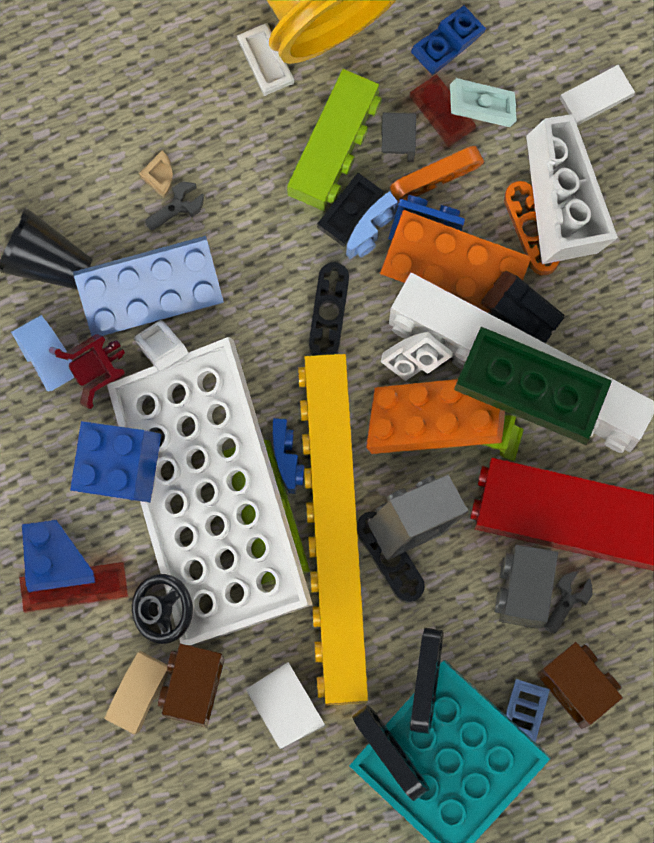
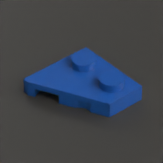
M57 520L22 524L25 581L28 592L96 583L93 570Z

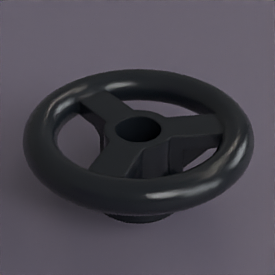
M155 574L146 578L137 587L132 599V617L136 628L146 639L158 644L174 642L184 635L191 623L193 615L192 599L188 589L179 579L168 574ZM165 584L172 587L166 596H145L147 591L155 585ZM180 598L182 602V616L179 624L173 630L170 615L172 613V606ZM157 623L161 633L153 631L147 624Z

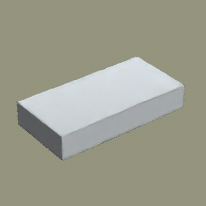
M268 23L237 35V40L264 96L294 84V78L287 63L281 60L277 51H273L269 47V38L272 32Z
M616 65L561 94L559 99L568 114H573L578 126L633 97L635 91L620 66Z
M159 320L134 337L139 348L159 372L189 354L184 344L163 320Z

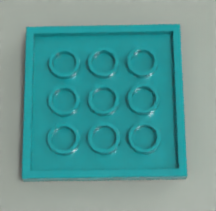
M443 660L440 663L430 734L411 732L410 730L414 694L385 725L425 779L429 791L417 800H411L370 744L363 749L349 767L430 843H475L552 757L446 660Z

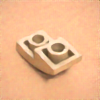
M139 651L128 668L104 719L134 735L140 732L153 700L158 698L168 675L167 664Z

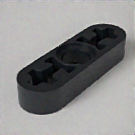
M337 262L327 263L319 272L309 337V350L313 356L334 355L339 351L349 285V273L344 265ZM332 271L338 272V277L344 279L336 283L335 295L342 294L341 299L334 295L321 296V292L329 293L330 283L324 277L331 276ZM326 303L336 305L339 309L338 316L333 320L323 319L319 314V309L322 305ZM317 324L325 328L337 327V331L329 330L328 340L334 346L328 347L326 352H321L319 345L314 344L315 341H321L323 328L316 329Z
M375 511L364 513L357 521L358 537L395 597L403 603L416 602L421 598L425 589L422 576L407 552L400 554V562L394 567H387L381 562L380 554L382 550L380 546L376 550H373L371 547L372 544L377 543V540L372 533L365 534L363 532L366 528L365 521L371 520L377 513ZM405 564L410 569L404 571L409 582L415 580L418 583L414 589L416 594L413 596L408 592L403 594L400 592L399 589L403 586V583L398 575L394 580L389 576V574L400 571Z
M424 628L411 715V732L430 734L443 646V630Z
M366 705L355 713L352 718L356 726L406 795L415 801L428 792L429 787L425 779L376 712L369 705Z

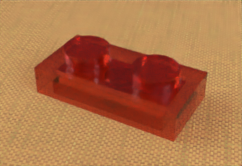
M437 74L410 92V98L448 147L476 129V124L471 118L451 114L450 91Z

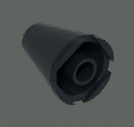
M25 208L20 217L21 220L18 226L15 227L0 259V272L78 290L73 272L92 267L90 265L93 259L35 213Z

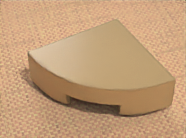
M163 150L139 173V176L165 198L172 186L173 170L170 160Z

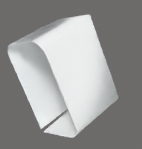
M289 662L246 689L280 749L326 726Z

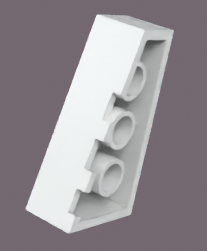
M573 114L545 118L526 135L542 264L597 254L618 238Z

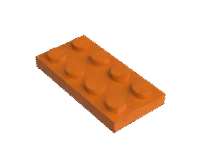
M403 210L380 274L405 283L410 273H413L488 313L489 310L481 304V300L494 287L493 284L502 272L508 271L523 280L532 257Z
M458 379L375 387L366 448L371 454L502 443L505 411L455 391L454 388Z

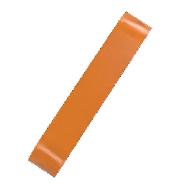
M470 146L398 179L389 188L398 201L397 203H399L400 199L407 200L408 195L417 197L437 188L436 184L440 182L442 184L448 183L478 169L483 165L484 160L477 146Z
M524 181L514 182L506 190L504 197L505 206L525 255L532 257L529 263L530 268L539 275H549L557 269L560 261L549 263V266H545L542 262L537 263L536 260L539 258L540 252L535 244L539 243V236L530 237L524 233L522 228L526 221L534 220L537 222L536 212H528L532 208L535 210L533 187ZM518 190L521 195H528L525 200L527 213L523 214L520 218L517 217V214H522L521 204L519 201L513 202L511 200L514 198L515 191Z

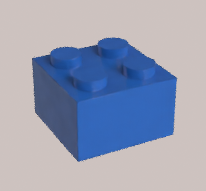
M81 421L70 491L151 503L161 434L140 429Z

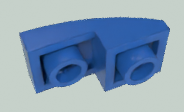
M464 5L442 20L435 31L416 43L411 53L433 76L485 32L486 28Z
M273 418V445L279 472L288 493L296 494V486H303L305 465L299 464L298 455L286 454V450L293 449L294 430L288 429L287 419Z

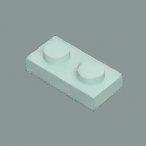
M458 78L450 84L451 114L511 127L517 121L515 92Z

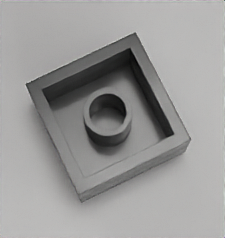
M434 475L429 476L415 485L416 489L409 492L405 488L399 489L386 497L388 502L375 509L377 514L368 522V525L387 560L445 534L468 512L449 475L439 479H435Z
M515 545L511 553H506L500 570V578L506 579L505 587L500 588V592H497L494 609L495 613H500L499 622L541 629L548 622L558 558L557 551Z

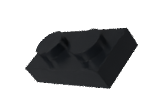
M357 173L317 223V228L345 247L358 222L370 207L385 195V191L360 173Z

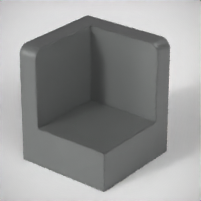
M383 112L381 151L389 154H407V162H414L416 113Z

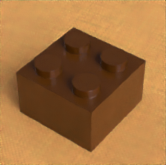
M575 642L536 675L550 689V692L577 725L583 729L593 724L623 697L618 692L622 688L617 680L609 672L603 674L595 665L598 659L592 650L585 644L580 647Z
M181 643L179 644L178 652L171 651L167 665V671L171 674L169 687L162 686L158 700V707L163 709V716L168 719L208 728L225 661L221 653Z

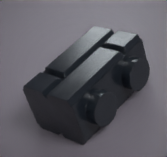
M508 271L502 272L493 284L494 287L481 300V304L489 310V314L544 343L548 341L552 331L556 330L564 319L562 312L517 275Z

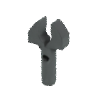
M180 182L172 187V192L174 193L173 201L145 220L146 226L150 230H155L180 212L188 213L191 218L198 214L204 202L203 193L196 197L194 201H184V196L197 188L196 183Z
M579 571L562 576L556 587L561 589L562 598L550 615L548 622L544 625L545 629L550 633H557L574 604L582 602L586 605L593 595L590 578L586 581L581 592L571 595V582Z

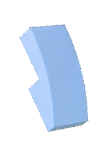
M390 191L373 204L356 225L347 244L346 255L349 259H352L357 254L359 257H364L376 247L374 242L378 239V230L375 226L378 225L379 228L384 227L395 218L394 212L397 210L398 201Z
M42 315L11 331L27 362H32L47 391H53L74 378L68 367L72 360L58 358L49 352L50 347L61 349L63 352L67 351Z

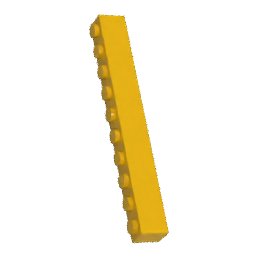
M346 354L304 356L305 367H298L299 387H306L307 400H300L301 421H308L309 434H302L303 455H310L311 468H304L305 489H312L313 502H306L307 523H314L315 536L308 537L309 558L316 557L317 571H310L311 592H318L319 606H312L313 627L321 628V641H314L316 663L323 662V676L317 677L318 698H325V706L368 703Z

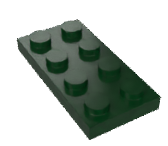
M480 327L454 390L587 445L612 380Z

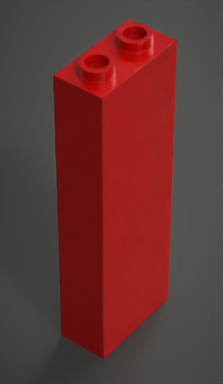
M491 458L488 467H481L477 486L484 487L481 500L474 499L470 519L476 520L474 530L654 571L653 494L497 458Z

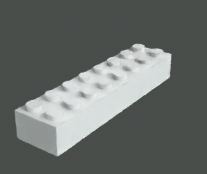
M410 273L391 307L389 325L393 326L392 331L395 334L406 339L416 334L428 332L453 352L451 357L453 358L452 363L460 369H463L480 327H484L612 380L590 437L593 434L600 436L606 440L604 444L616 452L623 453L624 450L631 452L642 438L654 415L653 400L413 273Z

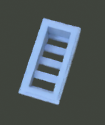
M515 679L505 715L511 721L515 718L532 724L530 730L519 728L536 743L550 689ZM520 691L540 697L538 704L518 698ZM516 705L535 710L534 717L515 711Z

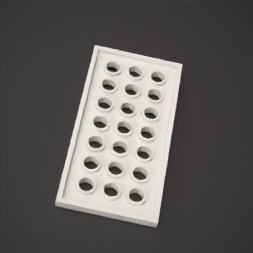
M229 337L188 352L189 354L161 372L155 366L107 384L119 427L151 432L161 429L165 435L164 443L159 447L151 503L142 501L140 503L160 573L176 577L186 586L190 593L193 604L192 620L187 631L179 638L181 644L195 646L313 605L234 340ZM213 373L216 377V386L212 391L206 392L203 388V379L207 374ZM183 385L186 391L185 398L181 403L176 404L172 397L173 390L176 386ZM151 396L155 401V409L150 415H146L143 412L142 404L147 397ZM222 405L226 410V418L223 423L216 425L212 414L216 407ZM191 417L195 422V430L190 436H185L182 432V424L185 419ZM231 438L236 444V451L233 456L226 458L222 453V445L227 439ZM197 450H201L205 456V462L199 469H195L191 463L192 455ZM170 461L174 466V474L171 479L166 481L161 475V468L166 462ZM241 471L245 475L246 483L242 490L236 491L232 486V478L235 473ZM211 483L215 494L213 499L206 503L201 497V489L205 484ZM179 494L184 500V506L179 513L175 514L171 509L170 503L172 498ZM247 505L253 506L256 512L254 521L249 525L243 522L241 516L242 510ZM220 516L224 521V530L220 535L216 536L211 531V522L215 517ZM189 527L194 537L192 543L185 547L180 541V534L184 528ZM258 538L262 539L266 546L265 553L260 558H256L251 551L252 543ZM227 549L234 555V563L229 569H225L220 562L221 554ZM196 560L203 566V574L198 580H194L189 572L191 564ZM267 572H271L276 579V585L270 592H266L261 585L262 577ZM236 583H239L244 589V597L239 603H235L230 597L231 587ZM164 584L165 591L167 594L172 589V587ZM204 594H208L213 601V607L207 614L203 613L199 607L200 598ZM180 598L172 606L175 626L179 624L182 616V602Z

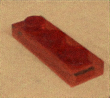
M124 562L90 567L93 570L96 583L28 592L25 576L19 577L23 612L29 613L129 598Z

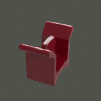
M95 334L68 352H63L55 347L49 348V352L56 355V357L73 360L69 363L68 367L77 383L84 386L80 404L88 409L94 407L92 402L95 391L110 382H114L124 376L125 373L123 369L113 367L111 364L112 361L121 359L125 354L123 349H118L121 347L120 343L117 340L111 341L103 349L105 338L98 334Z

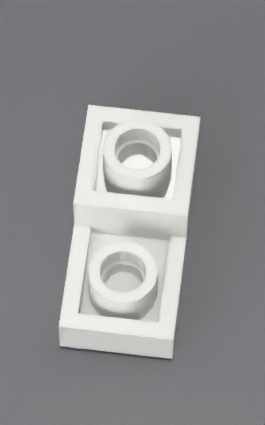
M428 332L406 338L383 352L381 363L404 381H407L421 370L427 374L451 358L453 352Z

